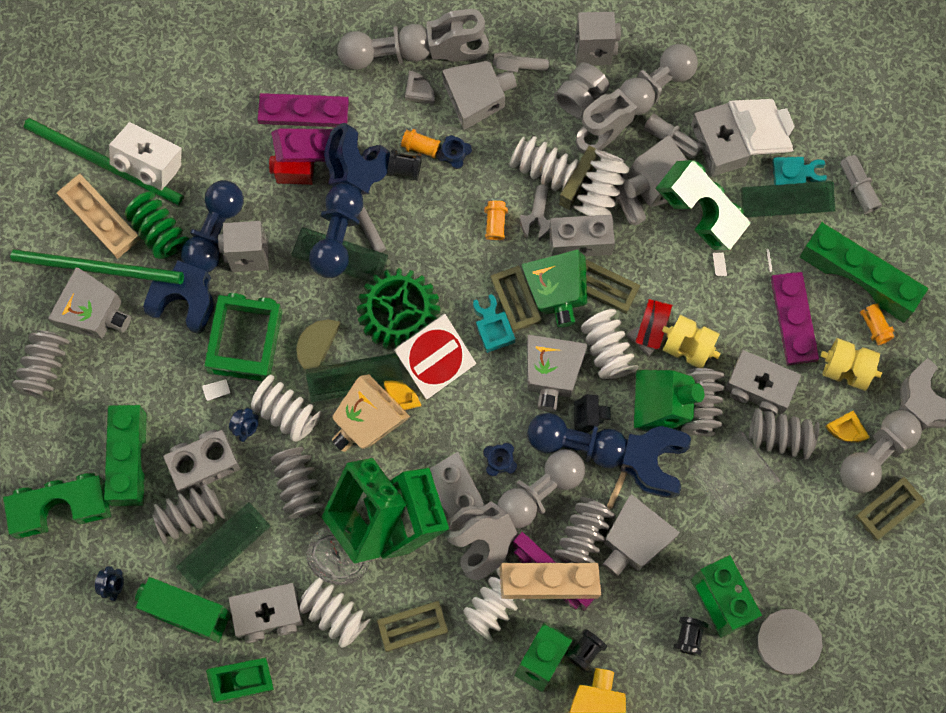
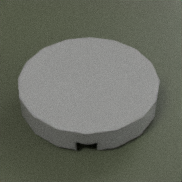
M781 609L770 614L762 622L756 635L757 651L762 661L772 670L783 675H798L811 669L819 660L823 648L822 634L816 622L806 613L795 609Z

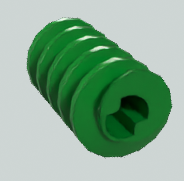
M155 192L142 193L128 205L125 210V218L131 222L133 229L138 231L139 237L145 241L147 248L152 250L155 258L166 259L182 251L184 244L189 240V237H180L183 233L181 227L173 228L176 220L174 218H167L169 211L165 208L161 209L163 205L161 200H153L156 196Z

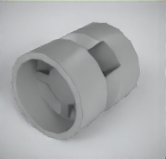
M585 62L580 63L569 76L570 81H565L554 94L557 104L576 119L581 120L585 109L600 96L604 95L610 87L605 75L593 65Z

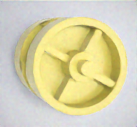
M681 314L674 327L668 328L664 326L662 332L666 333L668 338L662 351L676 358L685 356L686 363L694 367L703 368L708 358L711 359L713 356L718 359L721 354L715 351L716 347H714L720 334L705 326L700 329L697 328L695 321Z
M836 338L828 353L825 351L821 352L820 357L826 358L825 362L828 363L825 364L823 376L836 381H841L845 378L848 385L863 391L868 389L874 377L881 378L882 372L877 371L880 353L863 347L860 350H855L854 344Z

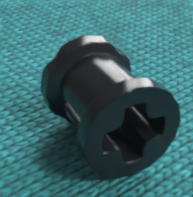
M392 149L388 164V175L400 174L411 176L413 180L418 181L422 154L412 156L398 153L397 150Z
M680 617L679 623L682 625L678 642L674 644L673 649L677 652L701 657L702 650H700L703 632L708 629L709 624L690 617Z
M584 629L582 631L583 637L572 651H567L564 655L582 671L588 673L591 662L600 651L606 650L607 645L595 634Z

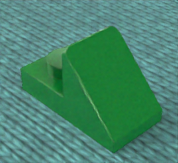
M266 658L206 670L213 703L229 704L239 698L274 690Z

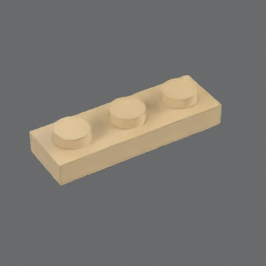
M78 174L57 192L63 202L117 259L141 240L136 232L81 174Z
M501 563L499 567L501 599H598L601 596L598 563Z

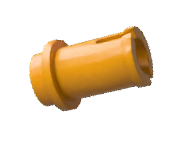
M412 129V131H405L401 147L406 148V152L412 150L435 159L441 141L418 134L416 129Z
M489 201L484 208V212L487 213L485 238L487 240H504L505 214L508 213V208H506V203L503 201Z
M879 304L866 307L868 311L863 309L860 312L872 333L871 340L876 341L877 345L887 343L895 337L893 334L895 329L889 327Z

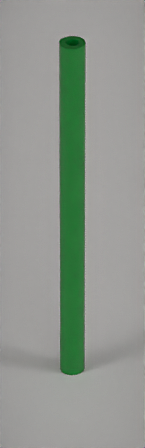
M28 118L24 123V129L147 191L155 192L157 196L177 206L184 199V195L166 186L161 191L151 185L144 184L141 180L126 172L118 171L114 166L110 165V158L31 118Z
M15 249L12 250L10 255L13 262L75 270L77 267L86 272L173 284H182L184 280L183 272Z

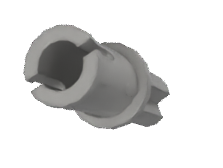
M652 114L644 126L645 131L661 140L670 135L680 151L689 158H695L701 150V144L680 131L681 127L678 125L674 127L656 114Z
M852 155L843 159L840 165L851 185L849 189L851 192L854 191L864 214L881 208L882 204L871 185L872 179L871 177L867 178L857 156Z
M619 173L625 181L629 180L627 173ZM624 184L615 185L620 190V194L615 197V201L621 204L629 224L636 226L645 221L646 216L637 196L630 198L624 191Z

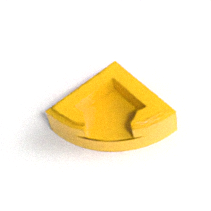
M393 380L383 381L385 391L403 410L421 406L417 394L408 385Z
M854 410L825 426L833 436L845 442L854 441L851 443H857L870 438Z

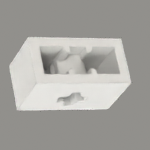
M129 122L109 144L110 165L114 166L118 171L126 172L138 178L144 184L151 185L162 191L181 167L182 148Z

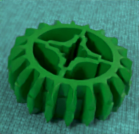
M398 268L396 276H391L389 270L386 269L384 271L385 279L382 280L379 276L375 275L373 277L375 286L366 283L364 288L368 294H359V301L363 303L357 306V313L361 314L358 318L359 325L365 326L363 331L366 336L373 334L372 342L374 344L379 343L383 338V348L386 350L390 347L391 342H395V348L401 345V342H405L436 320L437 317L435 315L440 313V306L436 305L439 301L438 294H431L434 290L431 283L424 285L425 277L423 275L414 280V271L409 270L406 276H402V269ZM399 289L393 296H383L389 290ZM410 291L414 292L422 300L424 311L418 310L417 306L409 302ZM403 299L404 312L401 311L400 314H396L394 319L393 307L401 305ZM374 307L379 308L382 313L388 315L387 328L375 319L373 315ZM416 320L418 321L410 328L398 330L400 325L404 322L409 321L415 323Z

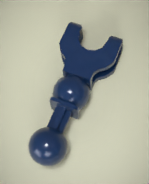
M347 123L339 124L332 129L324 151L325 162L330 171L328 184L333 188L329 190L325 198L327 210L322 211L320 216L330 221L326 238L317 242L309 254L311 268L317 275L323 278H335L346 270L349 255L347 249L342 244L346 228L359 225L360 220L357 217L364 207L362 195L369 194L371 185L386 176L390 159V151L382 145L368 147L361 156L357 147L358 132Z
M228 180L217 181L207 189L204 201L209 213L201 232L194 229L191 230L190 233L193 238L189 239L182 247V262L177 261L174 269L171 270L183 272V283L173 284L152 281L143 306L146 315L154 318L160 317L164 308L170 302L177 299L186 300L189 304L186 318L187 327L196 334L204 331L215 307L213 297L208 288L211 276L208 273L213 271L219 263L218 235L222 230L225 220L235 217L241 211L244 204V196L241 189L235 183Z
M552 413L537 415L528 426V441L535 450L541 453H553L562 447L586 452L585 462H589L590 458H592L596 464L603 468H615L621 465L620 471L630 474L636 485L644 493L665 498H675L680 495V481L678 478L660 469L658 456L664 453H685L691 445V437L687 433L659 426L650 429L647 433L640 436L629 434L628 439H626L622 433L615 429H604L597 432L598 426H594L592 434L568 429L565 422L559 416Z

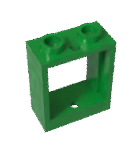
M228 293L227 296L218 295L204 365L207 373L261 382L271 375L282 318L280 304H277L273 299L264 297L258 298V301L246 299L244 295L237 293ZM227 309L270 315L261 362L218 356Z
M373 458L346 464L321 518L355 564L380 558L407 503ZM363 491L377 509L369 526H367L355 509Z
M430 468L403 471L390 480L407 503L406 508L415 534L407 537L402 518L400 517L381 554L382 559L410 554L449 530ZM365 497L363 500L371 522L377 509L369 498Z
M731 555L700 569L690 580L720 639L749 625L762 616ZM735 586H741L742 592L737 593L735 591Z
M149 577L146 583H142L139 586L135 596V601L138 602L135 608L146 615L218 644L231 616V612L223 605L152 577Z

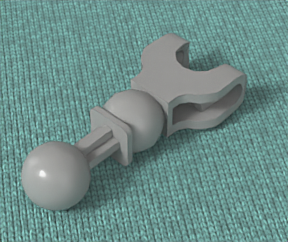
M476 9L450 11L437 20L427 21V28L421 24H410L404 26L399 32L398 27L394 26V37L371 39L367 34L360 31L349 32L339 41L337 53L340 61L346 67L359 70L367 67L374 57L394 54L397 55L399 64L403 63V58L414 62L424 60L430 53L432 60L446 59L451 62L479 60L487 55L489 42L484 33L485 20L483 15ZM473 20L477 22L474 28L463 29V25L467 21ZM478 41L481 43V46L476 50H471L466 44L467 42Z
M684 44L671 45L661 55L660 67L650 75L641 70L637 77L626 80L620 88L611 94L600 96L590 104L583 113L581 121L583 127L578 131L575 144L577 149L583 154L588 146L597 150L604 149L618 137L626 126L633 122L635 115H642L648 112L658 102L663 86L670 81L684 82L690 79L695 74L698 66V59L693 49ZM592 133L597 135L599 139L596 144L589 145L585 143L584 137Z
M929 358L921 363L902 382L900 387L901 406L897 411L891 412L885 417L881 428L873 435L877 442L866 453H853L842 462L840 477L843 484L849 490L856 493H866L875 489L882 477L881 465L891 455L897 458L906 449L915 446L924 429L946 427V399L935 394L931 388L930 381L938 366Z
M562 449L552 453L545 463V475L530 487L518 480L516 482L518 488H512L504 492L497 505L490 501L485 506L479 508L475 506L463 507L447 520L449 530L444 532V535L448 542L458 547H464L472 543L460 560L461 568L466 577L480 580L496 570L504 562L510 543L519 536L516 529L530 525L537 512L541 515L545 513L541 500L556 488L570 490L582 482L585 475V465L582 458L576 452Z

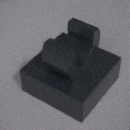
M586 394L574 402V428L576 431L588 433L593 430L594 426L604 424V420H611V407L599 406L598 395Z

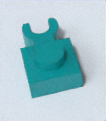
M775 157L772 160L775 189L805 188L806 180H810L815 184H822L827 179V175L820 176L814 172L815 168H824V160L817 159L807 165H804V157Z
M492 294L488 295L490 307L486 309L479 306L477 299L473 300L475 314L483 318L476 321V328L486 353L516 342L506 313L496 314L497 301Z

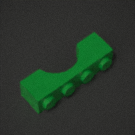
M821 222L799 258L825 274H836L854 281L873 297L881 309L903 323L913 314L929 289Z

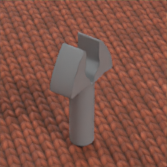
M499 52L494 54L493 65H496L498 69L518 72V69L547 71L549 61L540 58L514 56L511 52Z
M546 185L537 186L532 213L528 216L520 215V225L526 238L529 235V227L534 224L535 220L538 221L540 226L538 241L549 232L550 220H546L544 217L548 187Z

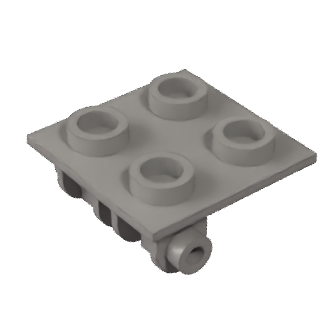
M459 452L430 468L446 520H449L463 507L475 506L479 508L485 506Z

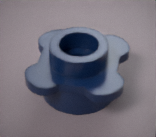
M453 135L447 136L442 149L437 151V159L441 162L446 161L450 163L454 169H460L464 165L463 160L466 155H470L472 152L471 145L464 143L462 139ZM453 150L457 151L456 154H452L451 152Z
M251 408L237 410L229 423V429L232 434L239 436V440L245 442L247 437L252 436L258 427L259 415L253 414Z
M510 443L494 447L487 446L484 449L483 455L487 458L488 466L486 467V472L488 475L494 477L498 473L507 472L512 474L516 471L517 464L513 461L514 447ZM502 457L503 461L498 462L497 458Z
M107 566L105 570H100L96 576L95 591L102 598L110 597L111 601H116L118 594L121 593L124 586L122 570H114L112 566Z

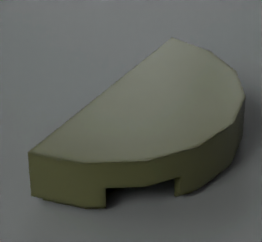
M329 319L316 321L306 327L299 336L296 347L298 362L304 372L314 379L341 326L339 321Z

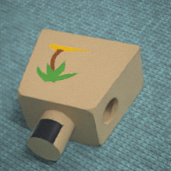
M369 374L363 375L355 381L332 417L342 428L332 438V442L343 452H346L354 443L360 448L365 449L400 426L410 416Z

